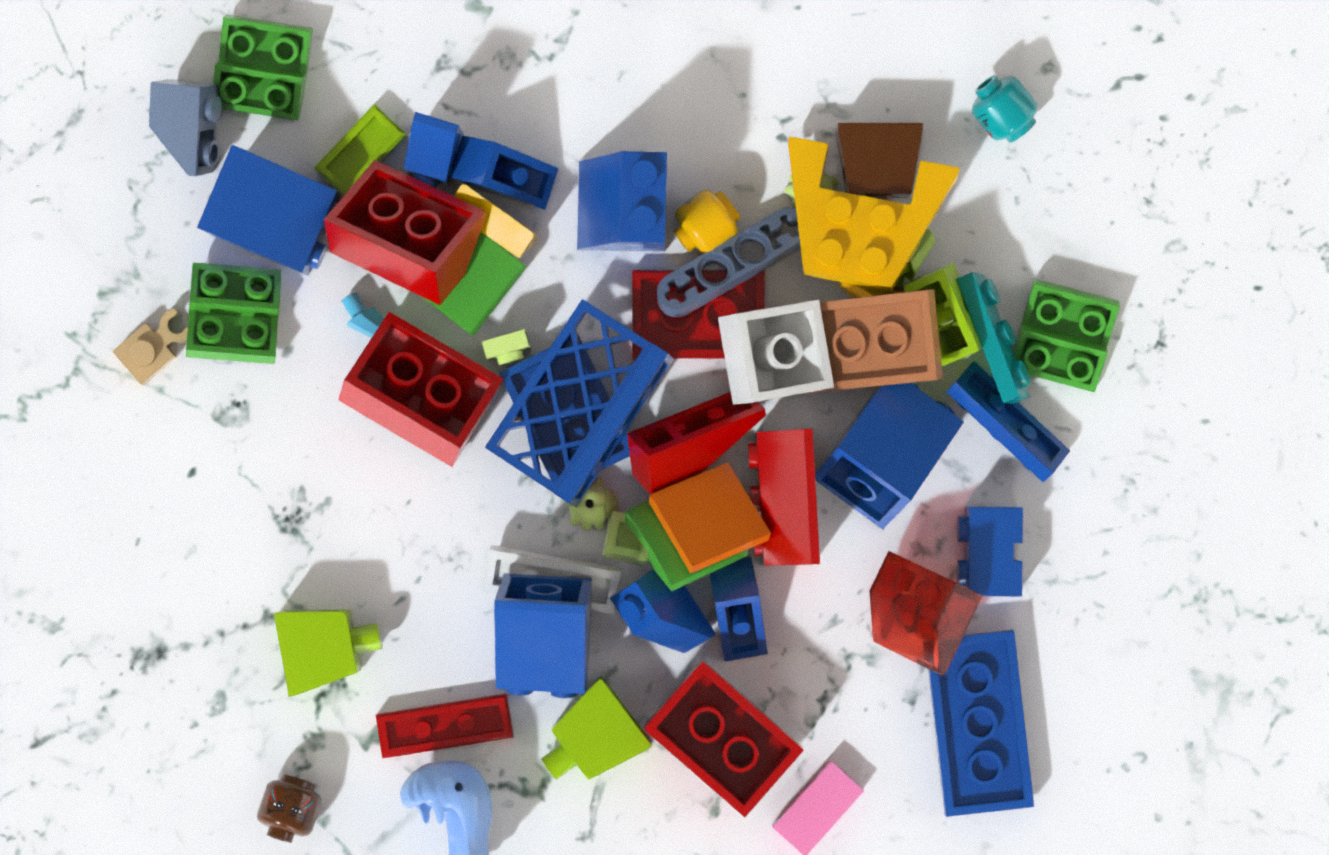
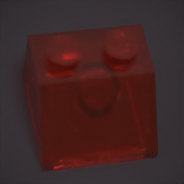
M888 551L869 590L873 642L941 676H945L983 596L957 582Z

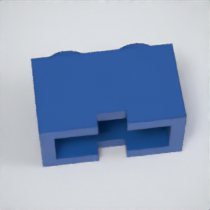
M965 507V516L957 517V542H964V560H957L956 566L957 586H964V595L1022 597V561L1014 560V543H1023V507Z

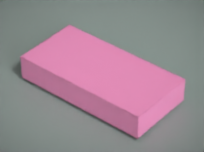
M830 760L773 823L772 827L801 854L807 855L864 790Z

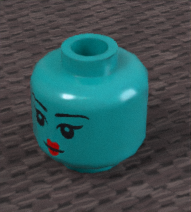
M993 75L975 89L978 97L972 105V114L992 139L997 141L1006 139L1009 143L1025 135L1036 124L1034 116L1038 105L1016 77L1009 76L999 80L996 75Z

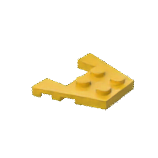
M789 136L788 148L804 275L892 292L918 248L927 228L941 209L947 194L958 180L960 168L920 160L911 204L820 188L829 150L828 143Z

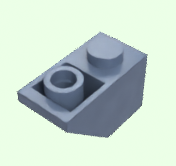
M175 79L151 82L150 129L187 175L199 176L214 172V166L218 162L220 152L219 143L215 140L216 122L219 120L222 111V102L218 96V84Z

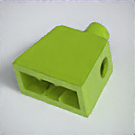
M285 610L274 613L289 697L361 671L359 653L383 649L379 624L354 627L350 610Z
M600 676L585 691V694H582L553 725L551 731L561 744L546 754L541 760L556 780L576 765L589 780L652 747V741L603 676Z

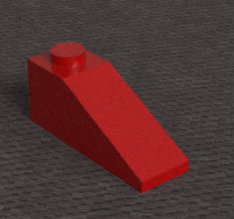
M728 392L627 433L632 475L649 494H652L701 474L766 416L765 408L759 402L733 405L731 392Z

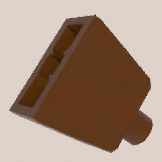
M838 123L835 128V135L845 193L892 201V198H908L913 189L923 123Z

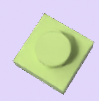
M525 329L482 341L486 359L493 360L497 358L499 366L524 359L522 351L531 348Z
M612 511L608 520L602 557L645 566L649 561L648 550L625 523V513Z

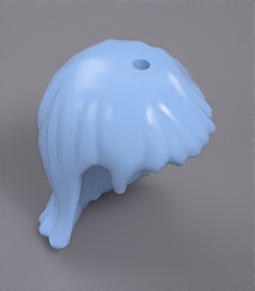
M459 761L428 763L411 773L400 791L402 804L411 809L416 806L425 824L429 822L431 808H433L439 824L445 818L449 855H489L488 833L492 818V801L488 784L482 774L470 764Z

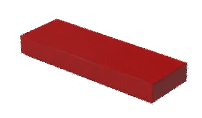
M507 693L375 715L382 759L514 738Z

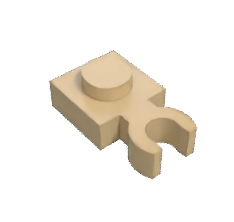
M177 309L168 310L163 314L160 319V327L156 331L148 323H145L112 351L141 385L148 383L177 357L169 348L174 342L183 343L187 341L188 327L178 334H175L171 329V322L180 315Z

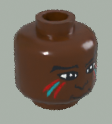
M282 774L280 780L270 781L266 785L257 812L258 821L269 827L266 836L292 843L294 835L304 837L311 834L322 801L320 795L314 791L315 784Z

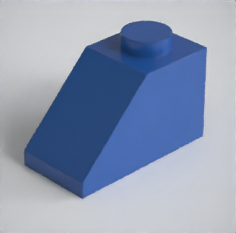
M415 112L404 170L408 174H412L413 178L434 188H437L439 183L449 186L452 179L449 178L462 135H464L460 126Z
M462 135L449 178L479 190L545 210L559 168L497 142Z
M745 557L709 574L725 662L768 654L752 557Z
M654 569L610 597L633 635L681 653L690 651L716 635L686 587L682 586L671 592Z

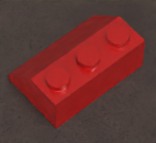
M374 160L324 218L330 253L441 305L466 274L486 218V213L478 207Z
M388 312L344 379L338 400L453 467L474 434L504 379L400 317Z
M813 428L756 432V442H748L749 468H757L758 486H750V499L757 511L760 512V516L771 534L769 541L753 547L754 557L762 556L764 566L820 564Z

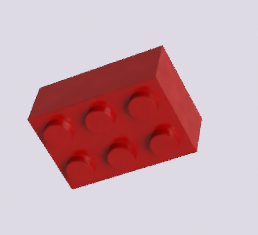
M702 658L646 721L643 727L648 734L744 818L804 751L801 744Z

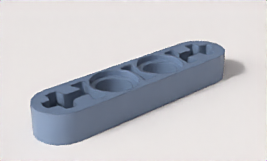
M786 207L774 212L731 237L713 250L700 255L666 275L660 281L657 288L659 308L671 317L686 316L801 248L798 227L796 237L792 238L789 233H784L776 238L775 247L777 249L774 250L770 241V239L781 233L782 223L786 222L790 227L798 225L796 208ZM756 242L763 247L765 253L757 261H748L740 255L739 249L744 243ZM712 263L720 264L726 269L727 276L722 282L711 283L703 278V268ZM694 275L696 285L685 292V302L679 303L677 299L667 300L670 288L674 287L678 292L685 290L691 286V278L689 276ZM697 287L702 291V293L699 294L697 292Z

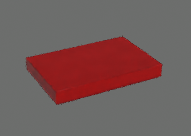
M632 270V331L667 352L673 359H725L718 317L765 309V270L683 317L666 315L657 303V288L660 281L675 270ZM702 270V275L708 282L719 283L726 278L727 271ZM694 275L689 276L691 278V286L685 290L678 292L674 287L670 288L667 300L677 299L679 303L685 302V292L696 285ZM697 287V292L699 294L702 293V291ZM633 342L632 359H637L643 349Z

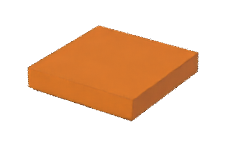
M728 462L650 494L649 504L690 574L769 541L771 532Z

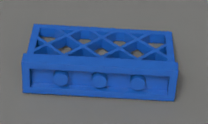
M582 299L484 448L577 508L674 359L655 344L645 340ZM586 313L600 321L604 339L579 344L577 327ZM608 327L619 333L620 336L610 338ZM572 337L573 346L564 348ZM631 341L643 349L633 365L616 368L612 344ZM605 346L610 370L586 375L581 351ZM575 353L579 377L555 382L552 365L558 356ZM627 373L619 385L618 375ZM547 374L549 383L540 385ZM611 377L614 394L609 402L592 405L587 382ZM581 383L585 407L561 412L557 388ZM550 390L555 414L531 419L528 406L529 400L534 393ZM603 410L595 421L593 412ZM523 411L524 421L516 422ZM587 414L590 431L583 440L567 443L563 419ZM556 420L561 444L537 449L533 425ZM526 427L530 451L512 455L500 447V444L510 430ZM578 447V449L570 459L569 449ZM562 451L565 469L554 483L542 475L538 456ZM532 458L534 469L521 460Z

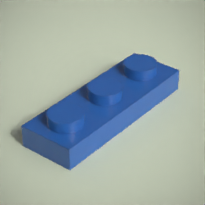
M975 361L959 375L946 391L962 409L966 410L994 439L998 440L1026 469L1031 471L1042 482L1046 481L1056 471L1070 452L1061 441L1019 402L1015 404L1003 403L995 380Z

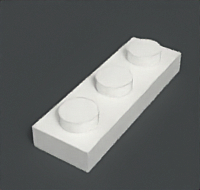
M491 545L483 592L497 594L504 573L592 578L591 611L614 614L615 605L610 597L618 592L622 568Z

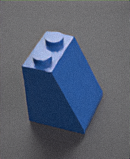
M231 145L197 228L215 238L308 276L311 267L318 269L325 256L327 245L322 243L326 234L324 218L340 201L342 195L337 190L242 148Z
M620 151L579 161L577 250L665 252L667 152Z
M915 382L878 386L815 472V481L883 530L913 499L964 421L958 418L948 405L935 401L921 391Z
M503 574L494 600L496 689H507L509 694L519 696L532 694L533 691L551 692L552 696L558 698H572L577 696V694H585L589 668L592 578Z

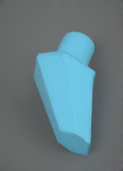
M354 292L341 300L352 318L347 322V326L372 338L384 317L375 307L367 310L357 292Z

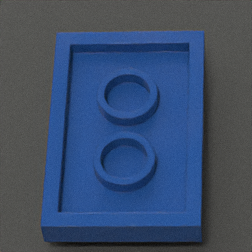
M578 335L579 344H583ZM572 337L564 348L573 346ZM549 348L499 372L500 377L504 379L503 383L513 403ZM581 351L585 374L597 373L587 351ZM575 353L558 356L552 365L555 382L579 377ZM547 374L540 385L549 383ZM600 379L587 382L592 405L609 402L610 398ZM581 383L557 388L561 412L585 407ZM550 390L533 394L528 402L531 419L555 414ZM603 410L593 412L595 421ZM522 411L519 416H520L521 420L524 421V416H523V411ZM587 414L563 419L567 443L583 440L590 431ZM556 420L533 425L537 449L561 444ZM627 432L603 469L630 457ZM578 447L569 449L570 459L572 458ZM562 451L540 456L551 481L554 483L565 469Z

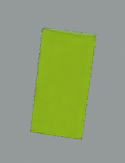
M374 104L314 168L344 196L374 160L382 163L407 137V134Z

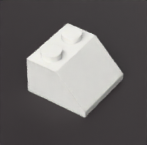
M819 299L718 317L733 405L754 403L834 388Z

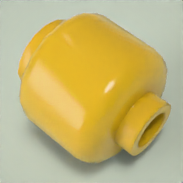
M702 190L676 210L675 220L679 227L673 233L688 252L696 248L701 254H704L737 235L738 225L736 222L741 217L721 191L714 194L712 191Z

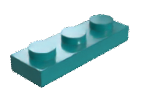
M975 272L957 278L1003 403L1015 404L1030 398L1027 386L1031 385L1030 376L1024 363L1021 360L1017 362L1011 347V345L1015 344L1014 333L1006 319L1001 321L995 305L1000 303V298L993 281L990 278L986 279L983 274Z

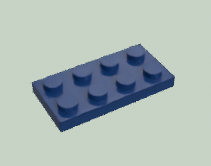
M1014 630L924 639L944 815L950 817L1034 807Z

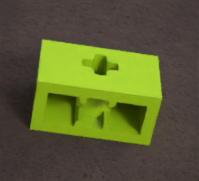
M954 262L916 277L903 286L905 292L934 290L942 366L982 349L957 282V278L960 276Z

